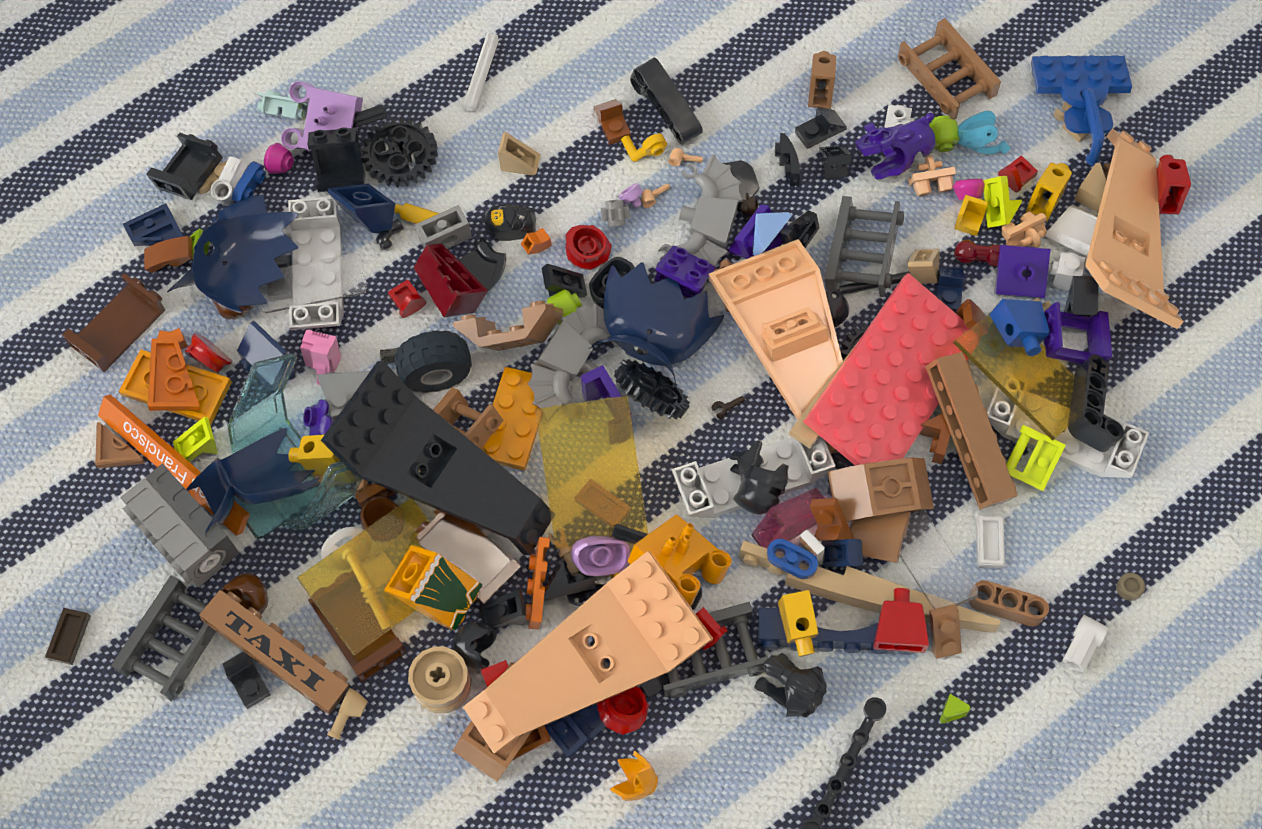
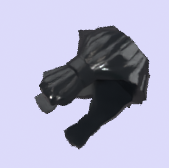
M783 652L777 656L771 655L763 664L765 673L776 678L785 687H776L769 683L766 678L761 677L756 681L754 688L787 709L786 717L807 718L810 714H813L822 703L823 696L827 692V683L824 679L822 668L817 666L800 670Z

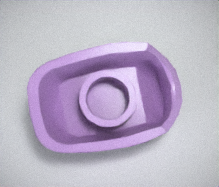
M586 537L576 541L572 546V562L585 575L604 576L622 572L629 564L627 562L630 556L629 545L627 542L613 537Z

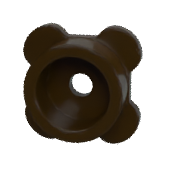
M746 193L745 200L741 202L742 214L747 215V220L749 221L758 209L757 197H749V193Z

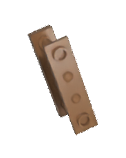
M946 18L937 23L934 37L911 49L905 41L900 43L898 53L900 63L910 70L940 105L942 112L950 116L951 119H957L960 108L959 104L980 92L985 93L989 99L998 94L1001 84L1000 79ZM939 44L943 45L948 53L926 65L918 57ZM952 60L957 61L962 67L940 81L932 73ZM966 76L971 77L976 85L955 97L946 90L947 87Z
M451 387L433 410L452 426L461 415L474 420V424L467 432L455 426L453 427L481 449L504 420L491 404L487 406L483 413L468 407L469 404L461 392Z

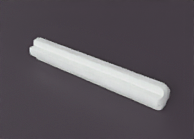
M488 33L486 35L463 103L466 111L474 112L476 110L499 41L497 34Z

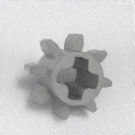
M621 199L606 201V208H601L602 221H607L608 226L625 225V218H630L629 206L623 205V200Z

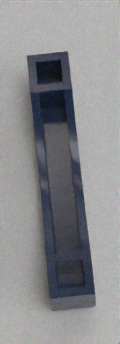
M759 607L758 646H763L766 650L790 647L791 650L797 651L795 642H787L779 608ZM796 623L798 630L805 631L802 624ZM878 623L869 627L848 631H836L817 627L818 635L812 639L813 648H817L820 652L844 649V652L847 653L871 650V653L885 654L889 651L873 649ZM898 651V654L912 655L914 652Z

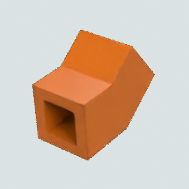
M543 228L533 233H527L520 243L527 254L540 253L552 246L551 238Z
M180 328L170 332L159 331L157 339H177L181 350L188 347Z

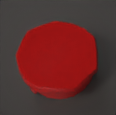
M577 225L571 227L565 234L567 258L573 265L581 269L592 270L608 261L612 244L599 228H596L594 225Z
M197 333L193 334L191 345L184 351L189 357L217 373L225 365H230L233 362L211 341Z
M637 686L600 701L597 705L599 717L605 727L621 735L640 729L646 720L649 703H647L644 693Z

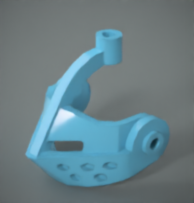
M987 110L975 114L958 126L959 142L957 144L983 154H994L999 151L1005 154L1011 149L1005 140L996 146L985 147L986 144L994 141L998 136V130L994 126L996 116L992 111Z

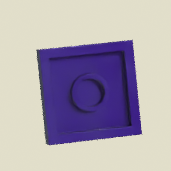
M1000 245L994 293L1045 298L1051 249Z

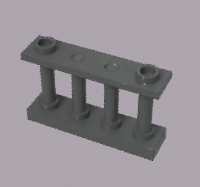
M842 196L825 274L827 291L837 289L838 283H842V281L877 284L880 297H885L886 288H891L892 274L889 272L898 227L903 226L904 211L900 209V201H895L893 213L857 209V207L853 206L852 197ZM855 219L891 222L889 233L853 230L850 224ZM851 239L887 244L885 254L848 250L846 243L851 241ZM854 260L881 263V274L844 271L841 268L842 262Z
M170 575L111 665L118 673L127 678L131 672L136 671L164 686L160 693L171 702L175 696L182 692L185 686L184 681L216 633L206 623L198 631L170 616V612L175 604L178 603L198 613H201L207 606L185 594L187 587L180 579ZM166 625L193 640L185 654L156 639L155 635L161 626ZM151 648L178 663L170 677L141 662L140 658L146 649Z
M750 601L709 613L720 627L732 624L734 627H737L747 662L732 666L722 636L714 644L722 669L706 673L700 651L698 650L690 656L696 676L680 680L677 667L668 672L670 684L663 685L665 697L679 698L686 695L689 690L746 674L753 677L765 672L763 664L768 657L757 658L747 626L748 620L752 619L753 614Z

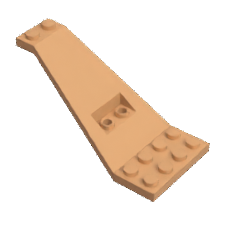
M1112 129L1106 137L1115 146L1085 266L1105 293L1178 329L1184 321L1178 315L1179 309L1168 301L1169 296L1164 292L1156 158L1150 152L1152 148L1145 142L1139 141L1137 143L1133 141L1134 138L1127 132L1122 131L1119 133Z
M799 239L709 273L711 284L797 420L843 362L820 269ZM826 442L830 454L839 453L835 448H833L829 443Z
M647 551L606 583L491 685L464 705L463 708L492 752L498 753L517 737L672 671L713 640V638L651 551ZM590 636L595 638L593 646H590L588 643ZM606 658H608L611 662L609 668H606L604 666V660Z

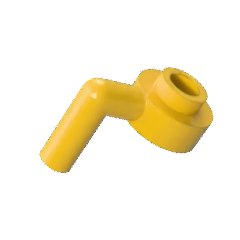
M660 133L648 137L638 150H636L629 136H624L621 139L629 157L634 162L646 155L659 156L665 151L667 146L663 134Z

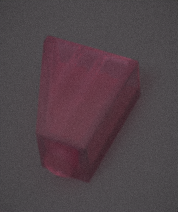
M814 488L771 507L751 536L759 546L767 549L773 540L785 539L791 541L806 529L808 530L817 524L810 509L812 499H825V497L817 488Z

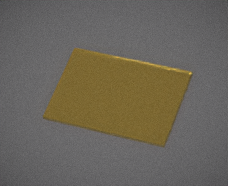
M990 313L953 342L1052 441L1066 431L1068 428L1074 375L1058 359L1046 357V349L1041 343L1040 347L1042 350L1035 356H1028L1024 347H1010L990 317Z
M628 396L607 397L601 400L535 409L555 548L573 546L576 541L591 536L612 537L611 533L615 524L648 534Z
M411 498L297 577L308 593V596L312 598L354 656L416 611L384 591L410 546L414 545L422 548L414 540L418 535L415 530L425 520L430 523L416 502Z

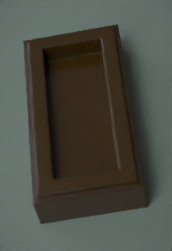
M63 608L45 658L73 665L91 615L86 612Z

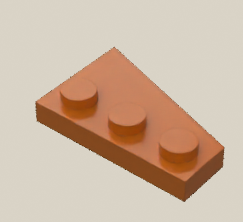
M177 339L151 340L149 411L201 410Z
M539 537L535 553L529 556L528 569L533 570L532 579L527 581L526 594L531 595L530 604L525 606V620H529L528 629L539 630L542 622L545 593L543 582H545L548 563L544 559L550 543V538Z

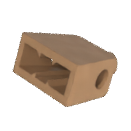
M827 51L813 54L808 107L831 109L836 56ZM819 81L826 83L825 89H818Z

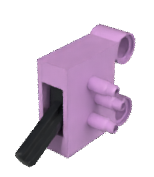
M296 81L290 86L289 95L295 102L309 103L304 130L300 128L284 130L281 135V142L288 149L303 148L311 150L307 146L308 132L335 130L342 127L356 128L358 131L360 126L386 118L387 111L383 104L361 111L362 97L314 87L309 82ZM302 86L307 91L303 99L299 95V90ZM293 133L298 135L299 140L296 145L291 141Z

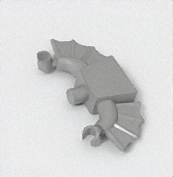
M713 154L703 173H697V167L693 163L687 164V167L693 172L691 175L684 170L681 171L683 178L695 179V183L702 189V197H699L696 209L682 206L679 220L691 222V237L686 243L676 246L684 248L688 253L698 258L707 260L709 264L716 268L719 259L728 254L726 248L738 210V202H742L743 198H741L739 193L741 182L732 175L731 166L719 162ZM664 244L658 251L668 252L672 246Z
M597 304L587 309L577 307L576 312L561 317L560 321L562 323L556 329L536 363L531 364L532 377L528 385L534 393L533 405L538 406L543 411L546 421H549L563 405L567 406L566 415L570 419H577L574 415L575 408L580 415L585 414V409L582 405H574L572 402L573 398L569 393L568 386L569 382L576 377L578 372L585 374L598 367L587 359L593 350L592 345L597 341L611 337L604 322V309L597 306ZM611 341L614 346L619 347L614 341Z

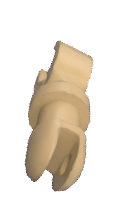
M558 528V531L561 532V543L558 540H554L553 535L549 533L550 541L559 549L560 552L558 554L561 559L566 561L569 572L573 574L580 571L572 562V546H568L565 532Z

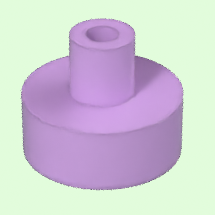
M635 183L623 190L618 197L623 200L624 205L631 202L633 207L637 208L642 204L639 196L643 193V190L638 183Z

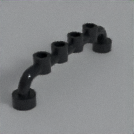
M872 697L866 701L863 708L865 718L860 728L853 733L851 745L847 753L841 756L839 768L835 776L828 781L827 791L822 801L816 804L813 818L806 820L802 824L801 829H824L822 824L830 817L832 812L831 806L836 797L842 793L844 781L848 773L854 770L857 764L856 758L860 750L867 745L869 733L874 723L880 721L886 713L887 707L882 699ZM860 735L865 741L858 742L855 737ZM843 760H851L852 766H846ZM837 783L840 786V790H833L831 784ZM818 808H826L828 814L821 815L818 812Z

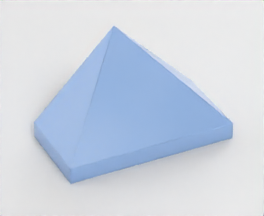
M789 212L756 214L754 256L761 254L769 246L792 216Z

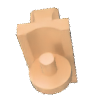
M931 155L925 157V163L917 165L918 171L926 170V172L912 174V178H908L909 186L914 185L918 197L930 194L929 182L937 181L939 192L951 191L953 189L952 177L956 174L955 167L935 170L942 167V161L934 162Z
M1029 211L1022 215L1020 224L1014 225L1010 222L1008 225H1003L1002 236L1006 240V245L1040 247V239L1047 234L1045 228L1047 216L1043 213L1034 215Z

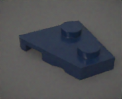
M166 203L123 223L134 246H151L172 238L183 237Z

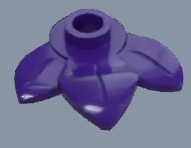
M325 399L319 400L317 405L308 406L304 410L303 423L310 428L309 436L325 435L333 424L332 418L327 415L329 404Z

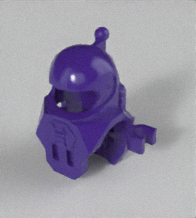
M928 113L925 117L906 124H898L893 127H880L876 129L873 123L863 126L867 134L855 141L857 149L864 156L883 152L886 157L884 161L873 166L871 169V174L876 180L902 174L911 168L918 152H921L923 157H927L933 151L936 138L934 131L929 126V121L934 119L933 113Z

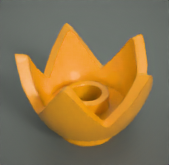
M634 751L633 755L637 759L625 758L617 760L627 780L610 788L612 792L621 796L624 801L643 799L651 795L658 784V776L655 774L654 768L645 757Z

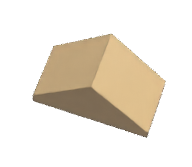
M504 132L498 150L501 171L535 175L541 154L509 133Z
M1095 163L1079 187L1074 199L1097 213L1099 212L1106 184V178L1100 163Z
M915 249L908 261L910 275L921 284L938 283L940 249Z

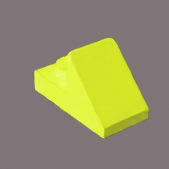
M1007 176L983 180L984 199L988 202L986 209L987 227L993 228L1008 225L1021 205L1022 200H1010Z
M203 417L173 441L175 450L189 462L202 452L218 454L208 417Z

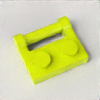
M1022 425L1019 431L1021 435L1006 466L1011 477L1044 491L1066 445ZM1030 438L1037 440V443L1023 472L1016 470L1017 464Z

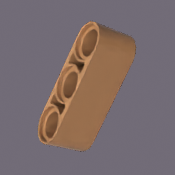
M986 580L975 583L968 596L970 606L977 611L1032 627L1041 624L1049 612V605L1044 598ZM976 592H984L988 599H980ZM1008 599L1012 601L1014 607H1006L1002 600ZM1028 608H1037L1040 615L1035 616L1031 614Z

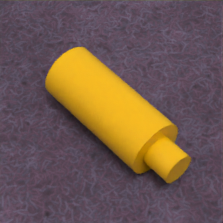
M409 203L404 205L396 204L394 213L400 215L402 220L415 224L440 214Z

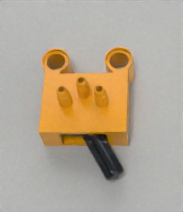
M677 514L650 534L620 524H615L611 533L613 538L634 544L627 560L629 564H632L647 551H651L690 607L700 589V582L693 574L701 569V574L705 581L711 584H719L723 581L732 563V559L727 552L716 548L694 529L692 523H687Z

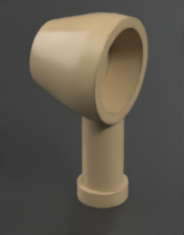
M351 688L348 690L336 720L327 735L340 740L341 732L348 717L362 716L368 701L360 693Z

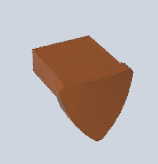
M967 299L960 305L956 314L964 320V324L980 339L987 335L986 315L971 299Z

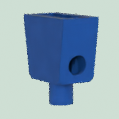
M1002 299L990 313V317L1006 344L1010 347H1024L1028 356L1039 354L1042 350L1040 343L1049 335L1042 303L1040 301Z

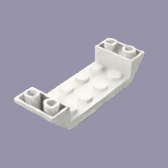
M332 197L288 200V212L298 213V217L290 224L293 231V242L298 246V249L293 251V306H289L290 330L340 326L344 316L342 229L338 204Z
M1006 374L1002 375L987 413L990 424L1004 438L1017 443L1021 435L1019 431L1022 425H1025L1065 444L1066 446L1059 458L1062 462L1099 477L1132 478L1149 432L1124 423L1122 426L1125 433L1124 437L1108 451L1100 452L1077 440L1070 434L1068 430L1070 410L1025 393L1024 390L1027 383ZM1030 438L1026 447L1034 449L1037 440Z
M791 437L764 446L760 451V455L764 460V463L760 465L761 468L775 471L783 463L789 466L788 483L784 494L810 486L836 467L826 442L822 437L817 439L811 449ZM728 458L700 468L695 461L672 469L689 517L714 518L742 508L733 500L741 484V476L730 471L734 464H738L737 460Z

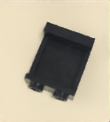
M342 127L335 130L308 132L307 146L308 149H311L318 192H328V188L365 184L366 173L356 128Z
M179 132L177 138L182 143V146L163 171L151 167L146 175L157 189L192 200L223 157L217 150V145L211 140H202L193 134L186 135Z

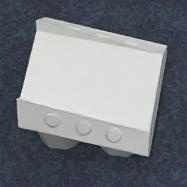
M1072 204L1053 224L1045 237L1049 238L1055 246H1066L1070 248L1069 253H1075L1078 256L1087 258L1097 215Z

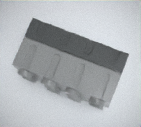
M162 463L146 476L147 479H142L120 497L126 504L122 509L188 584L193 581L199 588L222 568L221 566L224 567L235 558L239 551L217 523L211 526L205 533L212 518Z

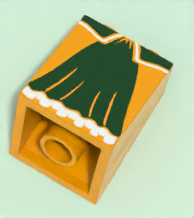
M411 545L384 591L438 624L456 630L463 622L471 603L476 600L482 584L438 553Z

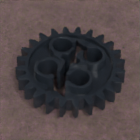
M403 117L400 118L399 123H396L394 118H391V124L388 125L385 121H382V128L374 126L375 134L367 133L369 140H363L365 147L361 148L362 159L366 171L370 172L371 178L377 177L378 183L385 180L386 185L389 187L392 182H395L396 187L399 188L400 183L404 182L406 187H408L410 180L417 184V177L420 176L425 179L424 171L432 172L431 165H436L435 157H438L437 142L434 134L429 132L428 126L423 128L420 121L414 125L413 118H410L407 123L404 122ZM389 134L392 143H390L389 141L387 142L388 150L386 151L384 140L386 139V136H388ZM413 154L416 165H414L411 171L408 162H413L411 157Z
M627 359V361L622 360L614 371V377L617 378L615 381L621 384L619 386L621 389L626 390L625 394L631 396L633 401L640 402L643 408L648 407L652 413L656 411L661 417L665 415L668 419L673 417L677 420L678 417L681 419L690 407V401L687 400L688 396L682 394L684 391L679 388L676 389L675 383L669 377L663 376L661 371L656 372L652 366L649 368L643 362L639 364L636 360L632 362Z

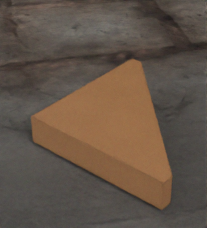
M97 422L95 459L97 468L145 464L142 456L137 454L101 422Z

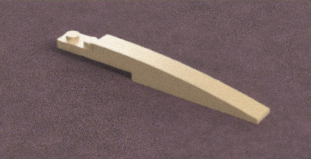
M743 541L740 548L739 558L743 559L744 563L754 567L758 565L766 567L769 572L775 575H787L785 585L801 591L809 590L810 594L880 613L884 601H893L895 588L909 589L910 602L923 605L925 623H930L929 610L954 605L945 600L848 566L844 576L817 567L813 577L799 579L773 566L767 559V548L747 541ZM778 552L775 553V555L778 558H783L785 556L784 554ZM805 563L799 565L802 570L809 568ZM956 605L959 610L960 629L995 633L1001 620Z

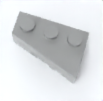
M392 369V371L397 375L396 369ZM370 371L317 374L334 421Z

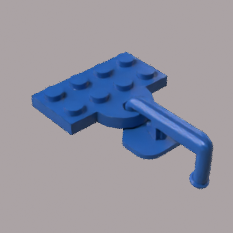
M1032 56L1031 67L1037 94H1061L1063 100L1072 105L1064 113L1065 126L1073 133H1091L1092 145L1090 153L1086 156V162L1090 166H1094L1095 163L1100 162V154L1105 139L1104 133L1110 132L1113 128L1111 113L1100 106L1107 100L1108 93H1131L1132 83L1125 56Z

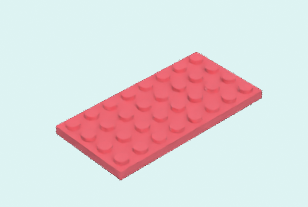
M908 273L901 279L803 422L855 466L903 459L923 429L921 424L929 420L939 404L925 366L937 358L963 352L965 359L968 360L978 345L979 339L964 324L962 318Z

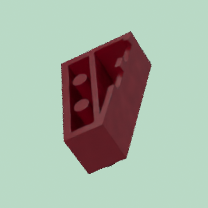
M443 244L426 245L413 267L444 318L475 313L488 292Z

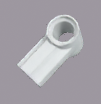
M230 156L219 179L212 184L211 194L222 205L229 206L235 203L232 200V194L238 181L249 166L247 163ZM229 188L228 194L225 197H220L221 191Z
M1083 615L1073 633L1074 638L1062 661L1069 668L1084 672L1095 649H1098L1109 627Z

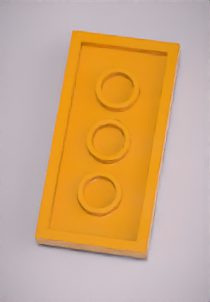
M140 349L118 391L121 396L148 404L151 352ZM186 364L201 410L170 412L197 421L203 417H208L211 425L232 381L228 377Z
M505 367L493 402V406L504 421L482 446L481 450L500 465L525 471L543 411L538 406L533 405L534 393L528 385L532 373Z

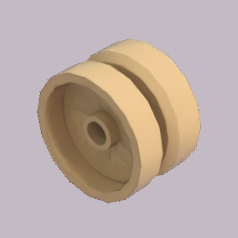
M432 647L422 651L413 660L409 668L408 682L417 701L426 710L433 713H449L457 710L467 701L471 692L472 679L464 659L455 650L447 647Z

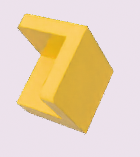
M965 195L954 229L977 236L988 202Z

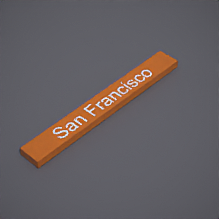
M111 394L103 397L98 416L156 467L163 463L181 485L187 489L201 471ZM200 487L189 490L190 495L214 516ZM234 501L229 516L222 524L237 536L243 533L250 514Z

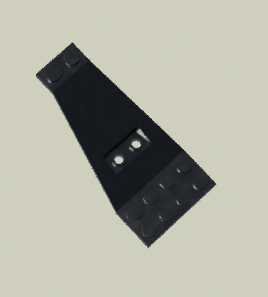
M384 361L376 362L321 439L323 444L355 476L509 539L523 555L532 554L537 546L539 537L543 536L555 516V513L539 496L415 396Z

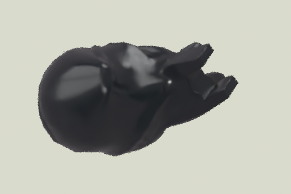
M759 440L755 441L750 449L746 451H733L730 459L737 460L738 464H734L730 471L741 476V484L733 500L746 511L756 515L770 514L777 509L780 503L778 496L785 493V487L788 483L789 466L783 463L775 471L761 468L760 465L764 463V460L760 455L762 442Z

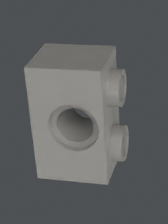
M459 205L415 224L418 238L423 248L426 245L443 244L449 249L472 238L469 222Z

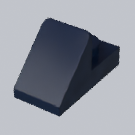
M939 267L936 297L956 313L962 303V288L965 282L964 271L957 268Z
M860 539L821 541V544L825 547L823 567L863 565L862 541Z

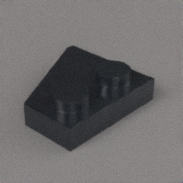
M808 210L780 231L783 245L799 239L804 248H806L820 228L817 213Z

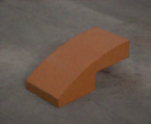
M192 237L172 238L145 248V270L153 273L168 264L177 267L192 259Z

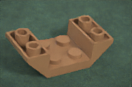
M535 301L530 303V307L522 308L524 325L509 327L510 331L508 332L496 330L495 322L486 320V317H476L474 314L461 316L460 321L453 322V327L481 348L502 351L544 343L564 313L562 308L555 307L553 303L545 304V301Z
M910 457L867 463L828 472L832 498H837L847 522L874 516L934 509L924 458Z
M511 662L505 671H507L514 663ZM471 720L452 751L498 782L531 731L517 737L498 753H493Z

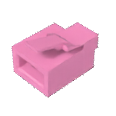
M306 330L300 347L305 365L315 369L316 375L329 372L335 373L341 360L336 336H328V334L325 335L316 331Z

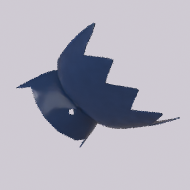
M268 212L238 216L221 221L218 218L210 219L214 224L202 232L194 246L195 252L192 268L167 292L195 284L203 294L214 302L239 313H242V310L239 308L241 306L267 304L258 287L284 278V274L274 259L298 249V246L282 231L298 217V213ZM207 241L213 244V252L209 256L204 253V245Z
M644 262L638 264L622 278L618 274L617 269L612 265L608 274L604 296V322L611 337L598 342L592 347L599 343L614 341L627 355L652 365L666 366L671 371L675 380L672 364L685 361L698 351L718 329L724 319V315L709 318L707 291L684 299L679 282L669 277L651 284ZM647 330H651L652 334L648 336ZM634 346H637V347H639V348H642V349L648 351V353H647V354L638 353V352L634 349Z
M287 428L267 435L224 459L216 458L187 487V491L200 487L214 514L205 533L216 522L220 526L230 514L235 496L247 504H260L298 495L323 484V482L316 483L320 477L303 482L315 470L289 471L296 463L289 461L288 454L276 453L287 433Z

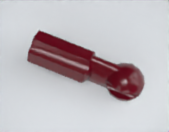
M962 240L955 246L954 255L959 262L964 264L979 261L997 266L1000 245L982 246L976 245L970 240Z

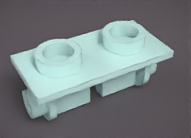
M266 90V94L257 93V95L263 98L262 101L258 102L257 109L263 114L278 116L280 108H283L282 117L298 120L304 117L305 112L302 106L308 107L307 103L293 101L289 94L287 98L271 90Z

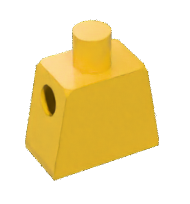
M1050 163L1037 182L1025 212L1030 211L1034 215L1043 213L1047 216L1046 222L1049 220L1072 175L1066 164ZM1046 191L1052 192L1048 200L1043 198V193Z
M324 435L303 436L300 446L291 447L289 450V461L291 463H300L306 470H315L312 475L350 478L351 471L321 441Z
M806 590L782 595L778 601V607L787 642L796 643L799 657L814 654L812 639L818 635V629L810 591ZM796 623L802 624L805 631L798 630Z

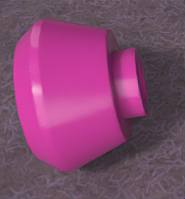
M280 143L270 145L264 156V167L269 174L286 173L292 168L294 163L291 152Z
M978 178L958 180L953 184V189L958 200H964L965 195L982 198L984 182L983 179Z

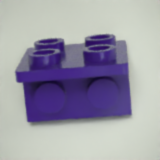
M764 204L759 206L736 236L734 243L729 248L730 254L745 259L754 256L756 214L772 213L769 206ZM780 231L762 253L783 244Z
M673 245L656 265L655 270L657 273L654 281L659 282L669 277L679 282L682 295L690 298L703 292L709 279V273L714 272L715 266L709 264L705 259L688 253L684 248Z

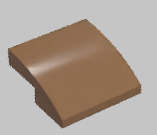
M911 512L874 516L853 521L851 526L852 539H860L862 541L863 556L898 563L903 537L906 538Z

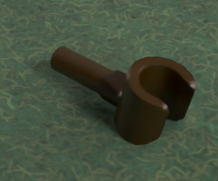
M740 396L725 404L721 401H716L712 404L711 409L715 411L718 408H723V411L716 416L718 419H724L727 416V411L744 402L745 398Z

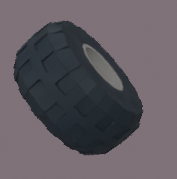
M445 330L424 332L412 336L400 345L395 354L398 377L409 389L415 392L428 393L449 389L461 383L463 379H466L472 367L467 342L458 334Z

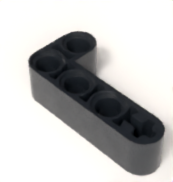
M653 57L633 70L630 76L632 87L639 95L646 93L681 145L703 133L699 120L658 59Z
M1093 354L1075 371L1068 430L1077 440L1100 452H1106L1122 439L1125 433L1119 422L1104 414L1109 365L1103 357Z

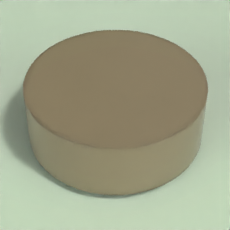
M1126 573L1118 580L1116 590L1123 599L1134 601L1144 593L1145 583L1139 575Z

